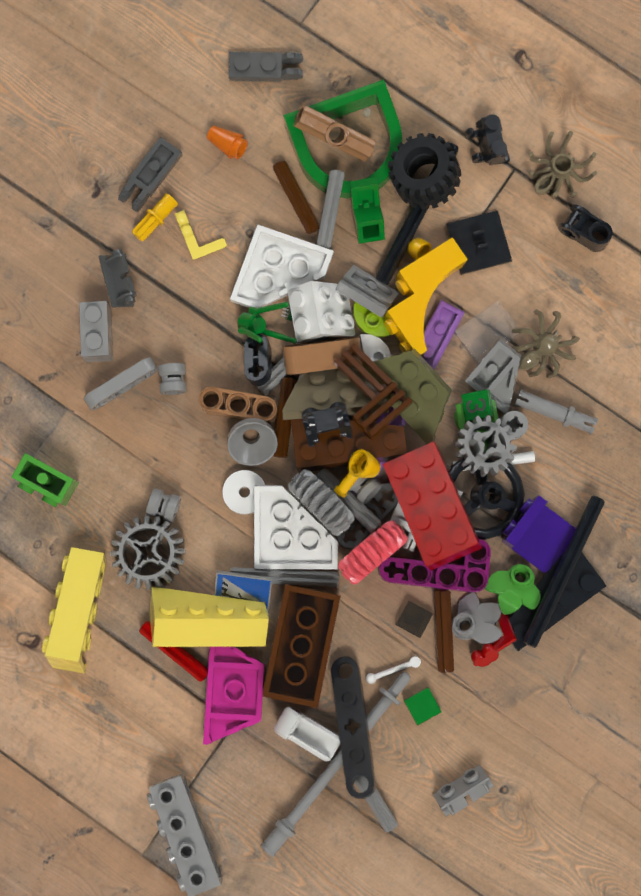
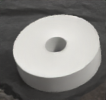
M241 470L231 474L225 481L222 491L226 505L238 514L248 515L254 513V486L265 485L263 479L258 474L248 470ZM242 488H248L250 490V494L248 497L240 496V490Z

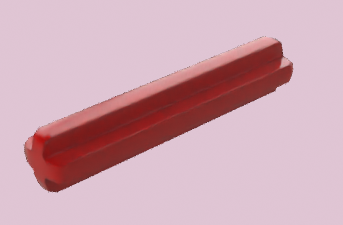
M146 621L139 629V633L152 643L150 621ZM157 647L199 682L204 681L208 676V668L182 647Z

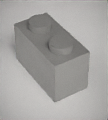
M107 301L79 302L81 357L86 362L113 361L112 313L110 305Z

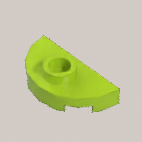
M357 302L354 303V319L357 327L364 334H371L378 338L391 335L384 325L385 319L383 317L381 318Z

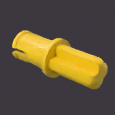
M165 193L164 197L151 210L148 209L146 211L147 215L132 230L133 235L138 240L145 241L159 225L162 226L164 224L163 220L178 206L177 201L171 195Z

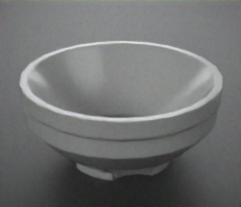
M257 418L245 419L235 424L231 428L227 439L228 451L231 457L238 463L248 466L260 465L268 461L276 452L278 445L277 436L272 426L266 421ZM249 429H254L259 433L258 437L251 441L246 440L243 434Z

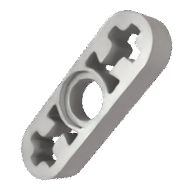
M151 357L145 358L97 387L83 399L91 411L99 409L154 375L158 368Z

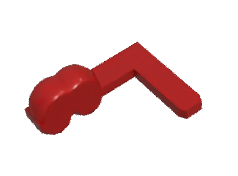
M501 613L498 620L504 636L493 643L484 644L482 650L473 651L471 660L474 666H488L491 662L498 659L499 651L517 640L507 614Z

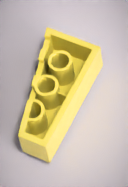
M71 547L69 556L65 555L63 559L62 572H65L63 582H58L55 597L58 598L56 609L52 608L49 617V625L52 628L50 636H45L42 646V652L45 653V657L52 668L85 674L87 664L83 663L82 657L84 651L90 650L92 639H90L91 629H88L89 624L93 625L96 619L97 603L94 602V598H99L107 562L104 553Z
M151 586L149 616L153 647L266 646L269 617L264 602Z

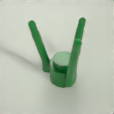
M288 302L258 308L250 307L249 312L242 313L238 318V333L247 335L259 343L263 339L257 334H264L293 344L297 343L295 338L266 329V322L259 315V313L286 308L289 306Z

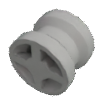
M510 411L501 418L500 426L503 428L509 425L510 428L506 433L508 435H515L516 438L514 440H517L526 433L528 420L523 413Z

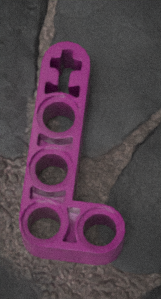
M479 539L484 551L481 560H475L468 554L462 557V565L445 564L431 571L425 566L424 561L391 557L380 564L378 572L384 582L391 584L469 593L480 592L484 590L488 583L491 549L488 543ZM390 563H394V568L403 570L404 564H408L406 570L407 581L402 580L404 574L399 573L394 574L393 578H389V574L384 572V567L386 568ZM415 566H421L425 569L426 577L423 581L419 582L413 579L411 572ZM443 569H448L453 573L454 579L449 585L443 584L439 579V574ZM471 572L477 573L481 578V583L477 588H473L467 583V577Z

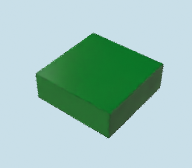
M428 687L403 700L417 726L442 712Z

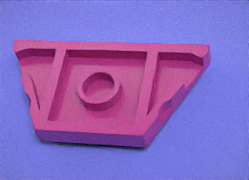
M210 647L203 745H208L261 722L265 664L236 647Z

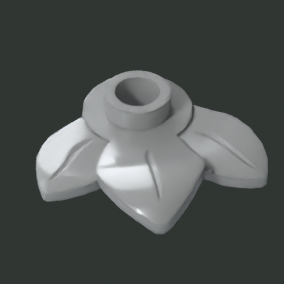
M470 593L463 597L458 604V614L452 620V632L461 640L474 639L480 644L495 642L502 637L501 631L495 626L502 612L497 603L480 604L477 595ZM468 623L470 628L467 631H463L460 629L462 624Z

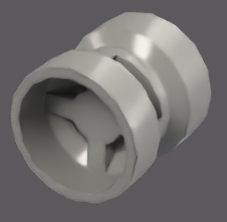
M168 363L158 366L159 376L162 377V383L159 385L160 394L177 395L187 392V384L183 380V376L186 373L185 364Z
M358 478L349 491H354L357 494V499L362 504H366L379 492L382 484L376 478Z
M154 488L147 505L146 514L154 517L160 515L163 516L164 520L174 522L181 503V496L175 494L166 495L163 490Z

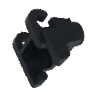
M491 114L477 121L476 127L479 128L478 130L474 131L473 128H469L465 131L466 138L477 137L482 155L480 156L479 153L472 155V163L485 162L491 166L510 161L507 145L503 141L501 133V121L497 115Z
M335 402L327 409L308 408L303 411L302 417L309 447L315 446L314 443L320 442L319 433L340 429L341 437L353 438L345 403Z

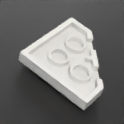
M257 224L230 301L248 308L263 307L288 296L287 290L309 281H320L326 276L334 251Z
M283 485L254 486V569H338V540Z

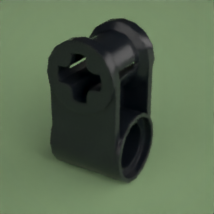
M577 204L572 205L570 215L564 223L558 226L559 231L593 252L603 251L613 235L611 226L591 214L584 207ZM592 233H601L604 236L605 240H595L592 236Z

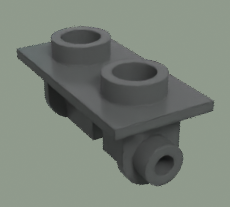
M121 249L112 251V255L98 256L111 307H133L137 294L134 291L131 277L126 276V273L129 272L126 254Z

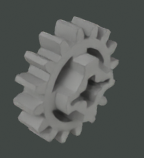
M487 415L482 422L481 418L476 416L473 423L467 421L464 425L465 429H461L457 435L461 439L455 442V446L460 447L461 450L456 456L464 457L463 467L468 464L472 466L470 473L473 474L478 469L480 470L481 477L486 476L488 471H490L492 476H495L499 473V469L504 471L508 467L507 463H511L515 457L510 453H513L517 446L512 445L510 442L516 437L506 433L510 428L509 425L503 428L500 426L501 419L498 418L493 423L491 422L490 415ZM482 429H483V430H487V432L481 433V432H479V431H477V430H482ZM487 439H489L488 442H487V444H488V445H487V449H488V450L483 454V451H484V449H485V448H484V446H485V443H484V442H485ZM491 459L495 462L486 463L485 460Z

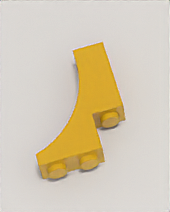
M453 237L401 269L395 277L397 289L403 296L406 295L408 298L389 309L383 318L385 319L384 325L391 335L395 334L400 341L399 347L402 352L415 349L421 356L426 353L424 318L428 302L438 285L462 268L468 260Z

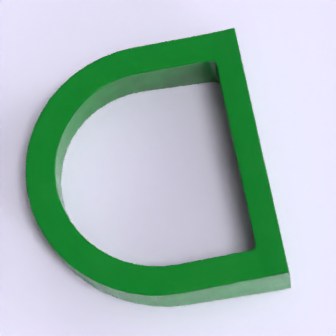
M384 79L308 106L332 119L372 105L377 106L389 137L390 148L381 167L364 179L377 177L379 189L390 180L388 164L389 161H393L391 154L393 151L397 152V146L402 143L400 122ZM299 110L283 115L284 126L302 172L315 187L326 193L329 175L323 172L314 162L302 130L293 126ZM343 180L340 198H350V181Z

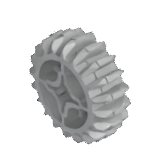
M303 469L288 484L291 494L333 535L339 536L345 532L355 520L354 515L343 501L311 471Z
M149 515L144 516V524H141L138 517H134L135 527L132 528L128 522L124 523V527L128 530L126 534L117 530L116 534L122 537L121 542L112 540L111 544L119 547V551L110 552V556L119 557V560L114 561L112 566H122L123 568L117 573L118 577L128 574L125 579V583L128 585L136 579L135 588L137 589L142 587L143 581H145L146 590H151L152 581H155L157 587L162 588L161 578L164 577L168 583L173 581L168 574L170 571L179 575L180 571L174 568L175 563L184 565L185 561L177 558V554L186 553V550L183 548L177 549V545L182 544L184 539L177 538L174 540L173 537L178 534L179 530L174 528L168 532L167 530L171 522L167 520L161 527V517L159 516L155 517L153 524H151ZM145 530L157 531L155 536H152L147 542H140L133 538L136 534ZM164 536L170 546L168 561L159 553L161 540ZM128 544L137 553L133 568L130 567L127 561L126 551ZM137 545L149 548V545H152L151 551L154 553V556L159 558V561L147 557V560H144L145 554ZM149 563H156L163 567L160 572L153 575L143 576L139 574L142 568L144 569Z

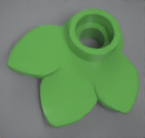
M523 564L514 565L509 571H496L489 577L485 590L499 594L498 606L505 615L515 613L522 604L531 610H535L540 601V591L534 585V573L528 566ZM520 575L525 581L518 582L515 576Z

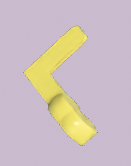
M182 210L175 213L193 260L227 246L225 239L221 238L199 247L185 211Z

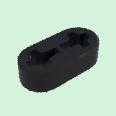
M257 334L263 339L261 342L262 346L258 349V356L253 349L257 348L259 342L250 337L245 341L244 373L251 384L262 386L270 380L272 374L271 345L265 336ZM257 364H259L262 371L259 372V376L255 377L253 373L257 372Z

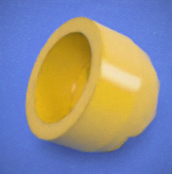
M415 238L409 242L408 253L413 259L417 260L430 252L432 247L426 240Z

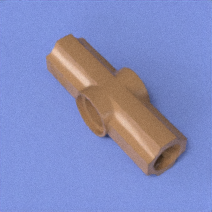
M305 104L299 110L293 125L366 162L374 150L375 140ZM339 127V137L335 140H330L329 133L331 129Z

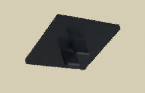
M498 210L446 224L450 239L453 237L468 259L464 266L459 269L460 275L512 262Z

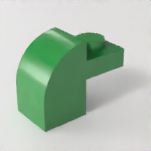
M377 177L350 181V201L358 243L385 240L384 218L380 207Z

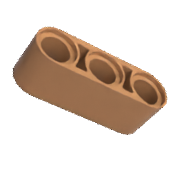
M346 337L283 346L285 372L288 375L338 369L334 365V360L340 358L344 351H348L353 343L361 349L360 337ZM353 354L352 357L362 365V362ZM348 361L344 362L347 367H353Z
M217 387L204 388L198 396V402L202 410L213 416L241 421L257 418L271 424L278 415L276 402L267 396ZM216 395L219 397V402L214 407H207L204 404L206 397ZM235 400H243L246 403V407L241 412H235L231 409L232 403ZM261 405H270L273 408L272 414L268 417L260 416L258 409Z

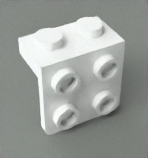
M309 281L287 290L297 343H306L323 336L346 338L355 335L350 298L335 290L338 284Z

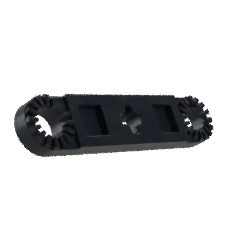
M340 657L332 664L331 676L346 788L351 796L357 799H366L374 793L376 781L360 667L352 658ZM343 664H350L353 668L352 675L347 679H342L338 673L340 666ZM353 719L355 723L360 724V728L356 729L355 735L351 731L346 730V726L351 725V720ZM360 776H365L368 780V788L366 791L359 793L354 789V781Z

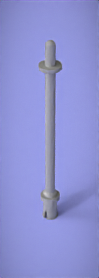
M401 673L388 691L383 687L379 689L384 696L367 716L369 731L392 702L398 706L401 704L396 697L410 681L409 673ZM341 750L287 818L278 819L275 822L276 827L260 845L268 854L275 857L289 837L293 838L296 834L294 831L296 823L342 767Z

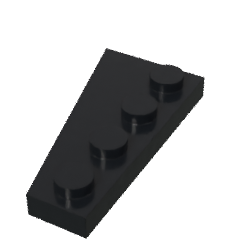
M564 552L553 567L536 584L540 591V601L536 609L531 610L522 604L509 617L517 639L512 643L516 651H520L526 646L523 643V639ZM582 552L545 631L607 586Z

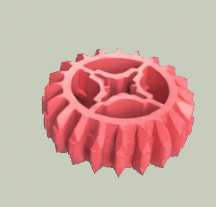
M394 520L387 521L339 562L338 568L346 580L348 579L351 584H358L407 542L408 537L401 526L397 525Z

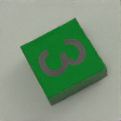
M486 389L461 394L465 422H472L476 416H479L481 420L487 415H490L491 418L494 417L490 390Z

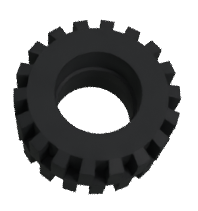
M420 133L417 134V138L413 139L412 136L406 138L407 142L405 144L400 143L397 146L398 151L392 152L391 158L393 161H389L388 164L390 172H388L396 191L406 204L409 202L410 206L417 208L418 205L421 209H427L429 205L432 208L439 207L438 203L441 201L445 204L449 201L447 198L449 195H455V187L460 186L461 181L459 177L462 176L459 162L451 145L448 142L446 143L441 136L436 138L431 133H428L427 137ZM426 164L438 165L434 173L429 177L413 179L414 173L421 166Z

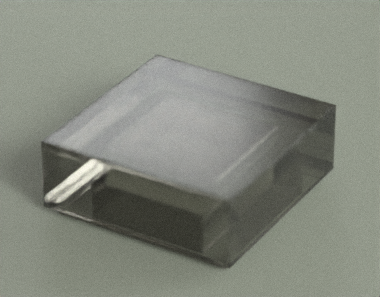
M408 601L396 626L421 638L433 613Z

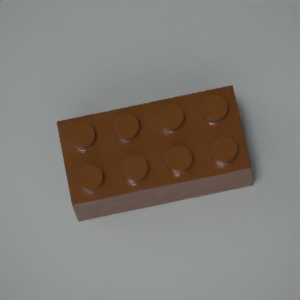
M285 584L262 697L318 708L341 596Z

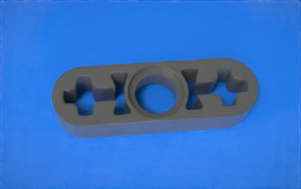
M388 483L383 484L379 492L369 502L364 504L367 508L373 509L376 512L380 522L398 504L395 492L392 496L394 502L386 501L381 506V508L386 510L383 514L376 505L370 503L373 499L378 503L383 497L381 494L383 490L385 492L390 490L394 492L392 485ZM357 520L358 524H359L362 528H365V527ZM352 523L347 531H352L356 525ZM359 529L354 536L357 539L354 543L352 541L345 543L343 541L344 533L337 536V539L342 547L352 549L357 547L370 532L367 530L363 534Z

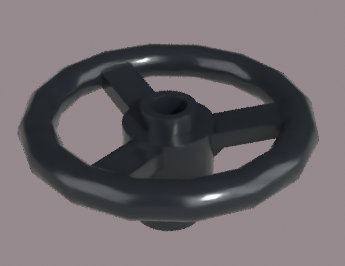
M464 457L449 469L453 482L456 481L460 472L470 466V464L462 466L465 460ZM491 459L485 460L486 463L495 462ZM507 463L508 467L504 472L512 484L513 501L505 498V491L499 483L488 482L487 475L481 477L480 470L478 469L474 472L476 484L471 489L470 501L464 505L468 516L478 509L494 510L500 508L509 512L506 519L494 527L486 529L474 527L478 539L486 540L504 534L503 531L512 520L516 522L521 514L519 510L524 504L525 492L522 479L511 463Z

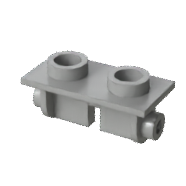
M479 765L467 770L463 776L452 783L443 785L433 796L445 816L449 814L453 816L468 806L464 798L469 794L474 802L489 793V789L493 787V784Z

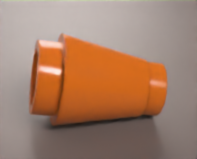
M215 125L207 133V140L211 141L230 159H240L247 149L248 141L244 139L242 134Z

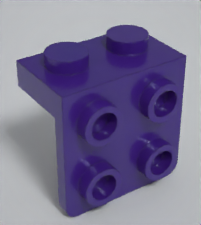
M538 495L533 500L528 498L519 510L522 515L516 522L512 520L503 531L506 536L502 543L541 572L547 573L567 548L576 528L545 506L547 501Z

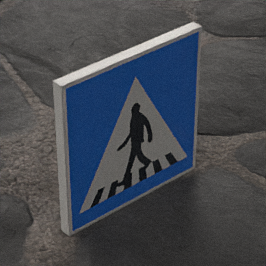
M217 570L214 596L264 602L267 613H269L273 578Z

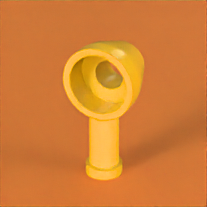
M363 449L357 450L349 460V473L334 488V491L340 497L345 498L348 494L347 492L358 478L376 477L380 471V463L370 452Z

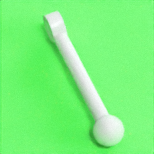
M414 656L406 663L376 674L369 673L366 675V682L373 684L376 682V679L408 667H419L421 660Z

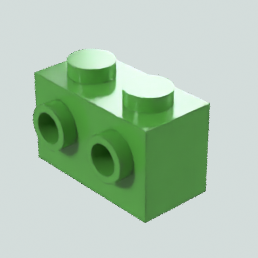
M26 453L11 477L19 481L18 488L31 495L34 490L43 494L44 496L41 500L55 508L58 503L66 507L79 484L76 480Z

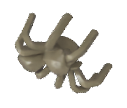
M569 131L558 155L551 151V140L554 132H550L546 140L545 149L546 153L552 157V160L534 157V153L530 152L529 158L531 162L549 164V166L536 173L531 170L529 178L535 179L550 171L549 174L544 175L535 183L536 194L545 195L549 193L555 179L558 178L551 195L552 199L554 200L558 196L563 179L566 180L569 197L573 198L577 195V192L573 191L570 175L578 182L590 181L597 174V171H594L587 177H579L573 169H582L596 157V153L593 152L584 162L574 164L575 158H572L570 153L565 154V149L573 132Z
M535 309L534 313L539 318L540 334H537L530 328H513L512 333L530 334L534 339L533 342L512 348L517 352L532 347L534 349L522 354L519 365L520 370H530L536 367L542 355L540 367L536 371L529 373V377L538 376L545 369L547 356H549L555 366L554 372L547 375V378L550 379L557 376L560 369V364L553 355L554 353L567 360H576L575 355H569L559 350L558 347L573 345L580 338L573 336L571 340L559 342L562 336H557V330L554 333L551 332L560 322L561 313L558 311L552 312L555 320L545 332L544 314L540 310Z

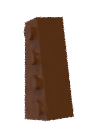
M291 419L297 470L300 473L303 469L318 471L323 468L348 467L351 456L359 449L370 452L378 462L391 461L407 453L404 426L387 425L370 439L354 421L349 420L353 438L341 437L340 429L319 433L320 442L314 443L315 446L309 447L303 419ZM371 423L368 427L372 429L378 423Z

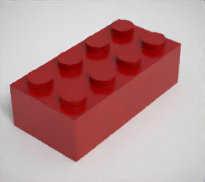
M434 441L383 464L419 552L428 569L432 571L482 549L444 458Z

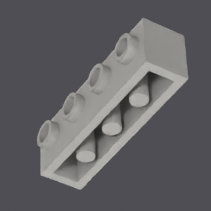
M184 773L151 785L147 799L151 809H156L160 820L157 821L158 830L162 837H167L170 845L167 848V854L171 864L176 863L180 874L177 875V881L181 891H186L188 896H195L220 886L223 879Z

